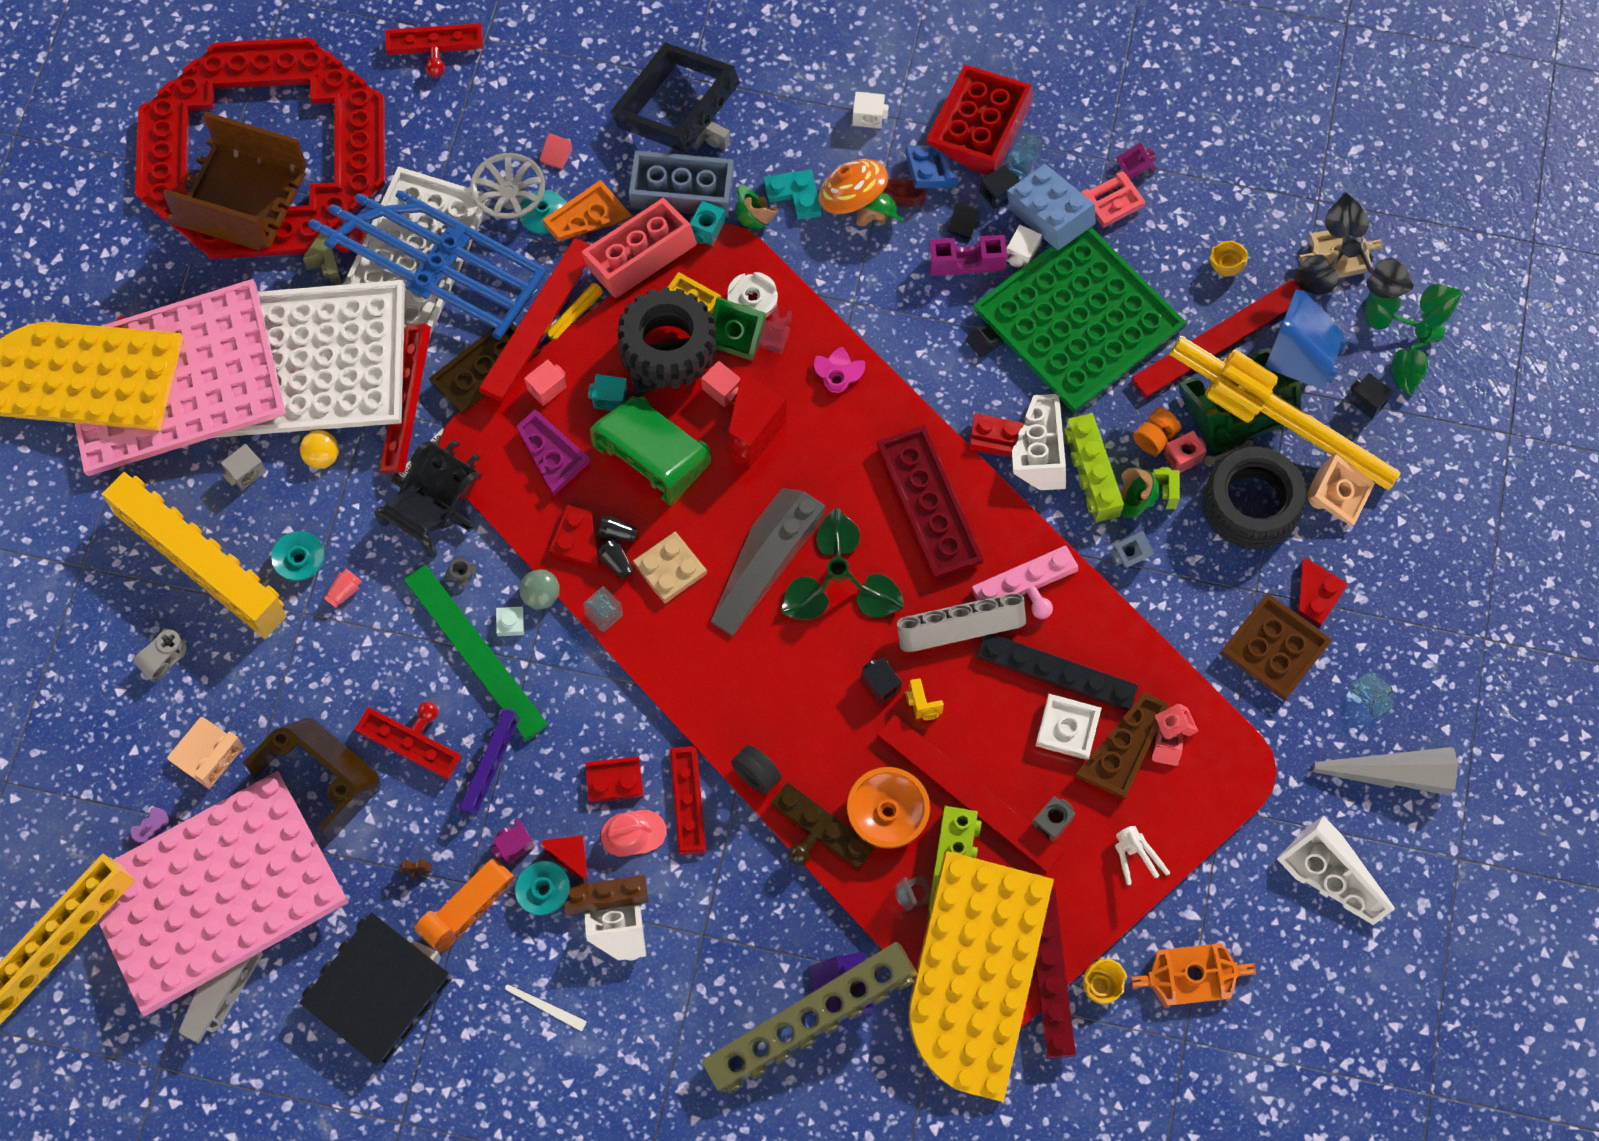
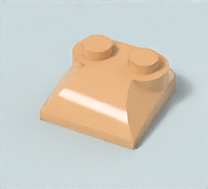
M1335 454L1330 456L1319 468L1308 490L1307 497L1309 503L1314 508L1325 509L1340 520L1353 526L1375 483Z

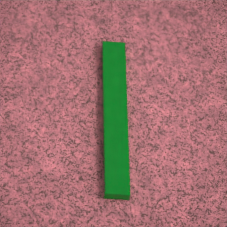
M425 564L406 577L404 581L499 707L502 710L507 708L515 711L520 717L516 729L527 742L546 729L548 723Z

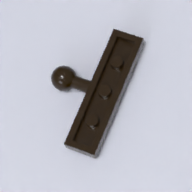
M788 782L771 801L770 806L808 834L801 844L793 845L788 851V858L794 865L802 866L808 862L810 849L817 841L857 871L874 851L875 846L864 841L856 832Z

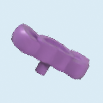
M151 808L149 817L143 819L141 825L130 828V835L133 841L143 844L152 839L157 832L161 831L163 826L168 825L169 818L166 811L160 808Z

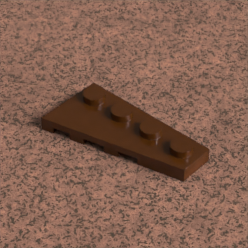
M1143 693L1116 728L1110 732L1105 741L1094 751L1089 760L1078 770L1075 777L1125 800L1159 727L1155 716L1166 710L1169 704Z

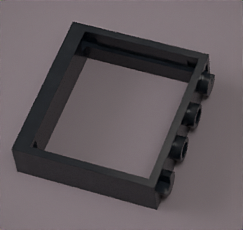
M665 42L610 112L618 128L687 153L704 129L709 126L717 112L724 106L727 99L736 90L740 80L734 66ZM676 65L716 78V81L679 129L638 115Z

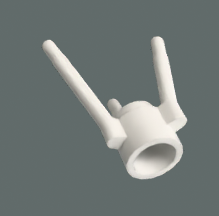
M1130 826L1116 835L1119 843L1115 847L1119 853L1127 885H1131L1132 882L1125 855L1126 851L1129 855L1138 852L1154 878H1158L1159 874L1146 852L1166 876L1170 875V871L1146 842L1143 834H1139L1136 826Z

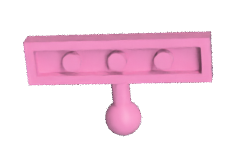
M1063 546L972 586V593L977 601L1011 593L1028 594L1033 602V615L1039 619H1046L1052 614L1053 606L1048 599L1041 597L1037 589L1077 572L1078 565L1067 546Z

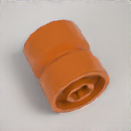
M1157 407L1146 419V422H1143L1133 433V438L1143 451L1157 456L1166 447L1168 441H1171L1180 432L1181 424L1170 411Z

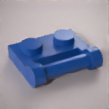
M931 145L906 146L905 155L914 188H953L958 185V177L953 172L949 156ZM934 158L940 159L944 176L938 175Z

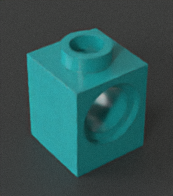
M702 200L690 222L696 242L713 246L725 224L724 209ZM703 224H710V226H708V227H704V226H702V225H703Z
M596 374L595 382L590 383L588 398L592 399L593 408L612 411L625 402L628 392L627 378Z

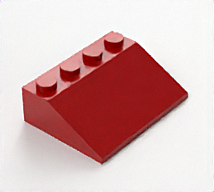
M964 64L926 139V143L968 169L988 176L1002 166L1033 102L1032 85Z

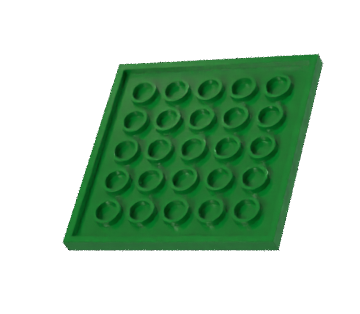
M1092 227L1060 250L1053 246L1049 247L973 305V310L984 322L989 324L1016 355L1054 394L1059 396V399L1074 414L1179 333L1187 324Z

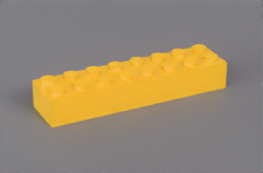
M123 472L102 493L114 515L263 639H266L287 617L283 610L285 605L278 598L280 595L271 586L267 585L264 587L259 583L260 578L250 569L244 571L240 567L241 563L232 554L229 553L226 556L221 552L222 547L214 539H205L201 535L203 533L197 525L193 522L188 525L183 520L184 516L175 507L172 506L169 509L165 506V500L157 492H148L145 489V483L137 476L131 478Z

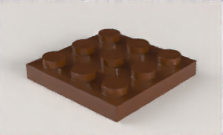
M1267 593L1224 646L1220 654L1279 698L1286 701L1330 645L1332 639Z

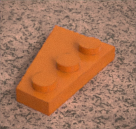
M600 180L545 217L542 224L559 242L627 222L632 218V215Z

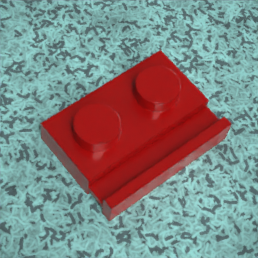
M974 413L969 449L1012 458L1013 447L1018 441L1019 432L1023 428L1024 423Z
M639 756L585 762L589 803L644 797Z

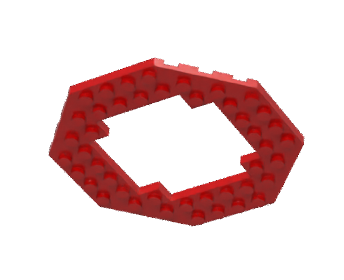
M312 38L214 42L207 48V52L201 58H195L181 70L182 74L174 81L170 80L157 91V96L149 103L145 102L138 108L135 194L141 202L210 259L306 254L320 234L319 231L316 232L308 226L311 219L317 220L322 225L335 230L343 220L328 211L331 205L339 206L342 210H346L354 215L363 206L355 200L358 193L371 199L386 185L384 95L377 90H373L367 85L365 80L355 72L349 71L342 65L340 60L328 51L326 52L320 48L318 43ZM310 84V100L312 105L335 103L334 183L310 184L309 205L290 206L289 209H285L287 214L280 229L276 230L277 235L270 248L261 247L259 251L177 226L167 221L168 215L172 213L164 197V190H170L186 196L190 191L187 190L188 183L186 182L188 178L190 111L214 110L215 89Z

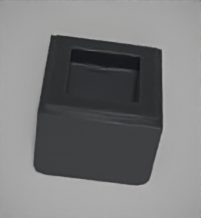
M957 203L947 232L971 240L979 220L980 211Z
M989 324L973 328L966 338L967 343L979 357L987 355L1004 343L1003 339Z

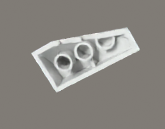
M1056 394L1033 395L1026 414L1023 428L1020 429L1018 441L1012 450L1013 474L1039 490L1066 489V464L1060 399Z

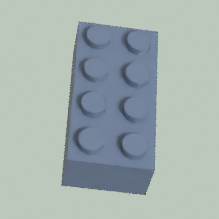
M635 151L629 190L630 209L645 210L664 198L677 212L695 215L703 200L724 209L725 217L729 218L734 179V159Z

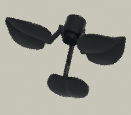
M1344 192L1339 200L1329 209L1325 218V226L1328 232L1334 237L1343 238L1341 250H1339L1338 255L1331 264L1321 254L1310 256L1304 260L1296 272V284L1301 290L1312 294L1322 295L1329 293L1338 283L1339 276L1333 267L1337 265L1341 257L1345 255L1352 258L1361 255L1368 272L1372 274L1366 283L1370 292L1381 298H1396L1408 293L1413 289L1414 283L1411 280L1408 269L1402 262L1393 258L1380 260L1376 264L1375 270L1371 267L1365 254L1366 251L1362 248V236L1366 234L1369 227L1368 215L1353 196Z

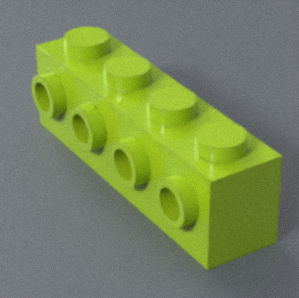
M1093 413L1069 418L1066 429L1063 430L1066 444H1069L1071 449L1072 463L1074 467H1077L1079 473L1080 487L1085 491L1087 497L1088 511L1092 513L1095 523L1120 517L1124 503Z
M949 806L944 808L927 915L928 920L944 852L949 851L976 859L978 847H973L974 837H979L981 821L977 820L978 811Z

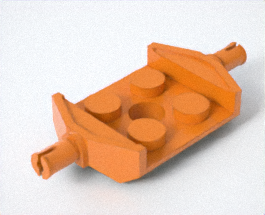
M1221 943L1158 950L1155 954L1151 972L1144 976H1131L1132 989L1149 986L1165 1008H1170L1172 1005L1224 1000L1225 1002L1229 1001L1232 997L1236 978L1245 975H1256V968L1254 969V963L1238 965L1237 962L1234 963L1228 950ZM1189 967L1199 968L1202 972V978L1197 981L1192 980L1187 974Z

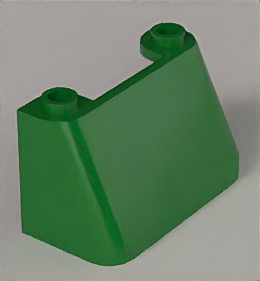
M632 396L599 419L590 428L592 446L602 454L607 449L609 455L616 454L650 480L651 487L654 489L657 487L660 491L664 492L661 499L670 506L680 498L711 464L710 448L700 440L697 442L653 409L649 401L642 396Z

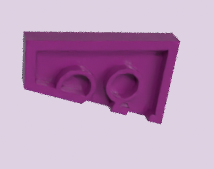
M532 411L517 425V431L553 496L590 463V457L538 411Z

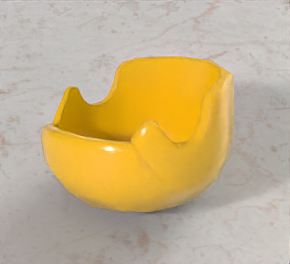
M1234 241L1221 242L1217 246L1212 247L1209 257L1211 267L1217 274L1224 277L1236 276L1247 265V250L1241 244Z
M324 430L311 431L304 436L300 444V455L303 461L314 469H326L336 461L340 452L336 438Z
M1100 959L1090 965L1085 971L1083 989L1090 1000L1100 1005L1111 1004L1124 993L1127 974L1120 963L1112 959Z

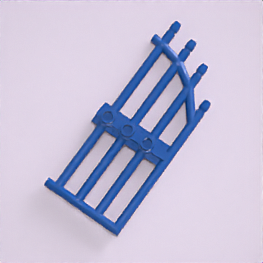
M401 190L397 191L395 197L407 204L384 206L358 193L355 200L370 210L356 216L346 210H342L339 206L331 205L328 211L346 222L337 230L322 225L321 222L314 219L309 221L308 226L316 232L319 231L320 234L328 238L324 242L328 248L332 249L338 243L407 280L408 283L405 285V288L412 291L414 295L427 300L432 294L495 328L492 336L497 340H501L548 271L547 268L414 196H409L408 193ZM424 213L448 227L439 236L400 214ZM383 216L435 245L427 255L368 222ZM358 228L421 262V265L413 273L350 239L346 235L353 229ZM472 239L534 274L526 283L470 253L464 247ZM459 257L518 289L521 293L514 302L451 268V265ZM445 275L504 307L508 312L502 320H499L437 285Z

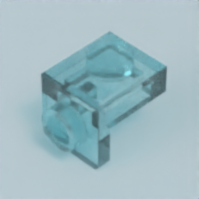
M1372 671L1350 684L1351 691L1369 705L1370 715L1373 718H1377L1389 711L1395 705L1392 687Z

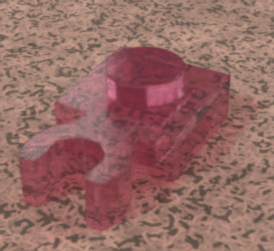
M775 307L772 314L773 322L766 321L758 347L783 354L790 335V327H787V325L792 320V312L788 311L786 317L780 318L778 316L779 308Z

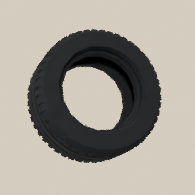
M1247 446L1245 448L1241 447L1239 450L1235 449L1219 460L1209 476L1203 493L1205 517L1208 519L1207 521L1211 525L1210 527L1214 529V532L1219 534V537L1224 538L1226 542L1228 541L1232 545L1235 544L1237 547L1258 550V548L1264 549L1276 546V544H1280L1290 536L1296 528L1307 504L1305 479L1302 477L1299 468L1295 466L1294 462L1290 461L1291 459L1267 447ZM1241 478H1257L1266 481L1276 490L1280 497L1281 510L1276 515L1268 518L1254 519L1243 515L1233 506L1228 495V487L1232 482Z

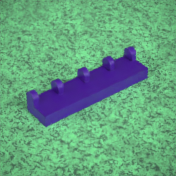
M507 708L499 710L498 715L501 717L495 731H490L488 734L491 740L484 756H478L477 762L480 764L472 782L467 781L465 785L469 789L462 804L457 803L455 809L474 817L477 816L520 721V717L516 712Z

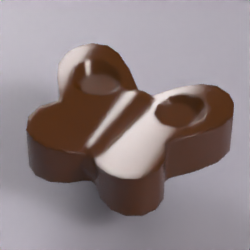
M420 859L416 862L401 860L399 874L412 873L411 878L416 879L417 873H432V864L426 862L425 859Z

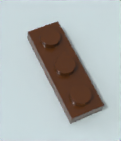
M645 875L570 886L564 908L566 915L649 903Z

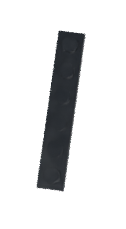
M994 634L985 635L977 656L979 660L1127 712L1132 707L1139 686Z

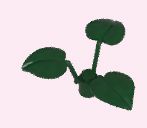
M839 508L833 509L821 523L816 538L817 546L822 554L827 556L836 554V557L832 558L827 565L829 575L825 577V581L820 588L818 582L811 577H799L791 582L785 593L781 609L782 613L797 620H811L821 616L829 606V598L823 591L827 588L830 581L841 583L847 579L858 589L862 590L857 597V603L860 610L868 617L882 618L902 610L904 607L902 594L890 578L882 574H871L867 577L865 586H863L850 573L848 562L841 557V553L850 554L858 547L860 532L855 523Z

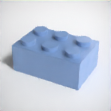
M1043 164L1007 190L1009 210L1035 232L1042 234V237L1057 250H1060L1096 224L1095 204L1046 164Z

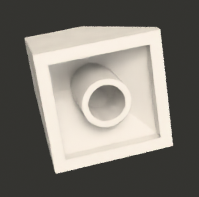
M640 904L585 913L586 939L588 942L617 960H636L639 957L646 956Z

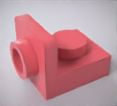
M1176 704L1155 716L1165 739H1171L1181 733L1191 736L1199 732L1188 708L1181 704Z

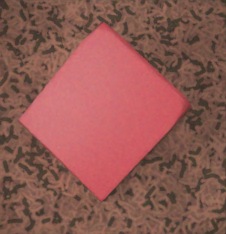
M549 133L540 162L562 170L572 152L571 141Z
M1157 729L1152 761L1178 766L1182 754L1184 734H1179L1171 739H1165L1161 729Z

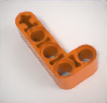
M496 858L489 860L436 914L433 911H429L421 917L414 927L415 932L431 949L438 951L439 955L444 953L510 887L515 880V876Z

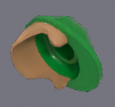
M741 184L737 187L736 192L739 199L735 205V214L738 221L750 229L766 228L778 213V208H768L766 198L763 196L759 198L746 185Z
M881 193L870 204L857 210L856 224L858 226H866L871 220L875 219L881 225H884L887 220L903 222L904 218L896 215L897 209L894 200L886 193Z
M1126 469L1121 474L1123 487L1120 490V494L1124 503L1122 514L1128 518H1135L1142 514L1144 510L1154 506L1159 498L1160 487L1158 480L1152 472L1146 469Z

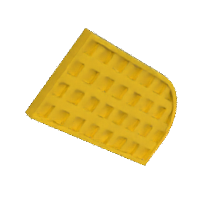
M39 322L16 329L0 339V416L160 431L184 337L181 333L57 322Z
M945 851L916 971L918 975L915 976L909 1001L908 1017L911 1035L925 1064L944 1083L961 1092L1004 1102L1054 879Z

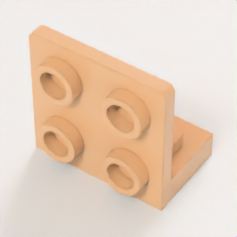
M200 717L167 758L175 766L210 790L244 746L240 739L232 732L225 733L204 717Z

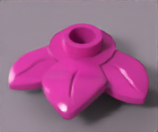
M839 347L830 355L829 359L816 356L814 369L816 374L824 379V386L827 390L833 393H840L846 390L849 383L856 382L862 377L865 371V361L857 360L851 362L846 350L843 347ZM838 379L841 383L835 384L832 381Z

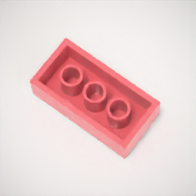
M662 198L583 250L582 254L589 271L616 299L696 246L697 242L691 224Z

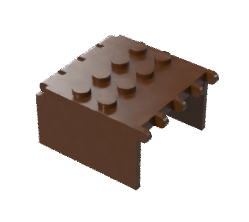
M204 112L203 117L211 135V138L207 139L206 145L211 147V150L207 157L199 156L197 158V163L202 165L197 177L188 176L186 182L192 185L187 196L170 190H164V197L172 213L168 215L167 221L177 226L259 251L261 247L270 248L277 235L276 230L280 229L287 214L285 209L290 208L297 194L295 189L300 188L306 175L304 171L307 165L299 141L296 138Z

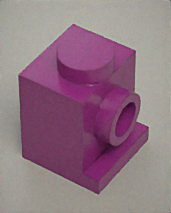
M518 818L514 820L515 826L513 828L507 827L496 834V838L493 839V844L489 846L497 860L502 858L506 865L535 848L531 837Z

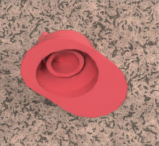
M650 810L618 814L610 818L604 824L601 831V841L604 848L610 854L617 857H627L653 851L663 844L666 837L664 820L657 813Z

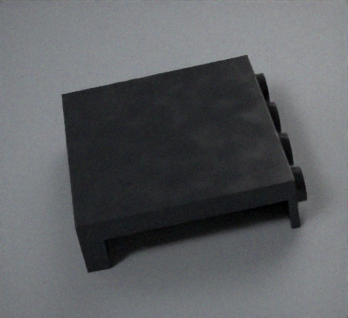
M371 912L369 916H364L356 926L357 931L351 939L347 938L338 948L339 954L335 959L328 961L320 971L321 976L316 983H311L302 993L303 999L299 1004L376 1066L384 1068L454 976Z

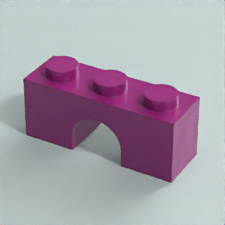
M1005 235L980 236L978 243L969 247L955 245V238L930 239L928 249L930 276L1005 272L1007 261Z

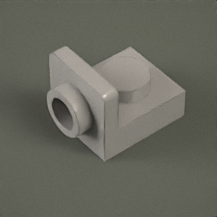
M711 121L709 126L704 129L697 141L692 145V148L698 150L703 141H706L710 146L718 147L725 151L730 145V130Z

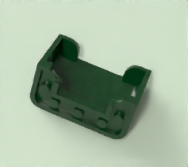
M1269 347L1254 353L1250 359L1265 367L1272 350ZM1270 370L1278 377L1277 384L1272 389L1273 393L1301 410L1300 381ZM1190 378L1179 383V394L1206 444L1214 452L1227 450L1244 443L1246 440L1254 439L1283 427L1282 424L1261 411L1258 415L1255 414L1252 421L1246 423L1209 400L1205 395L1206 388H1204L1203 382L1198 378Z

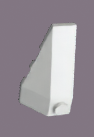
M1324 815L1303 830L1277 858L1296 880L1303 884L1305 882L1320 890L1319 893L1325 897H1332L1342 903L1345 909L1372 925L1391 913L1395 908L1345 838Z

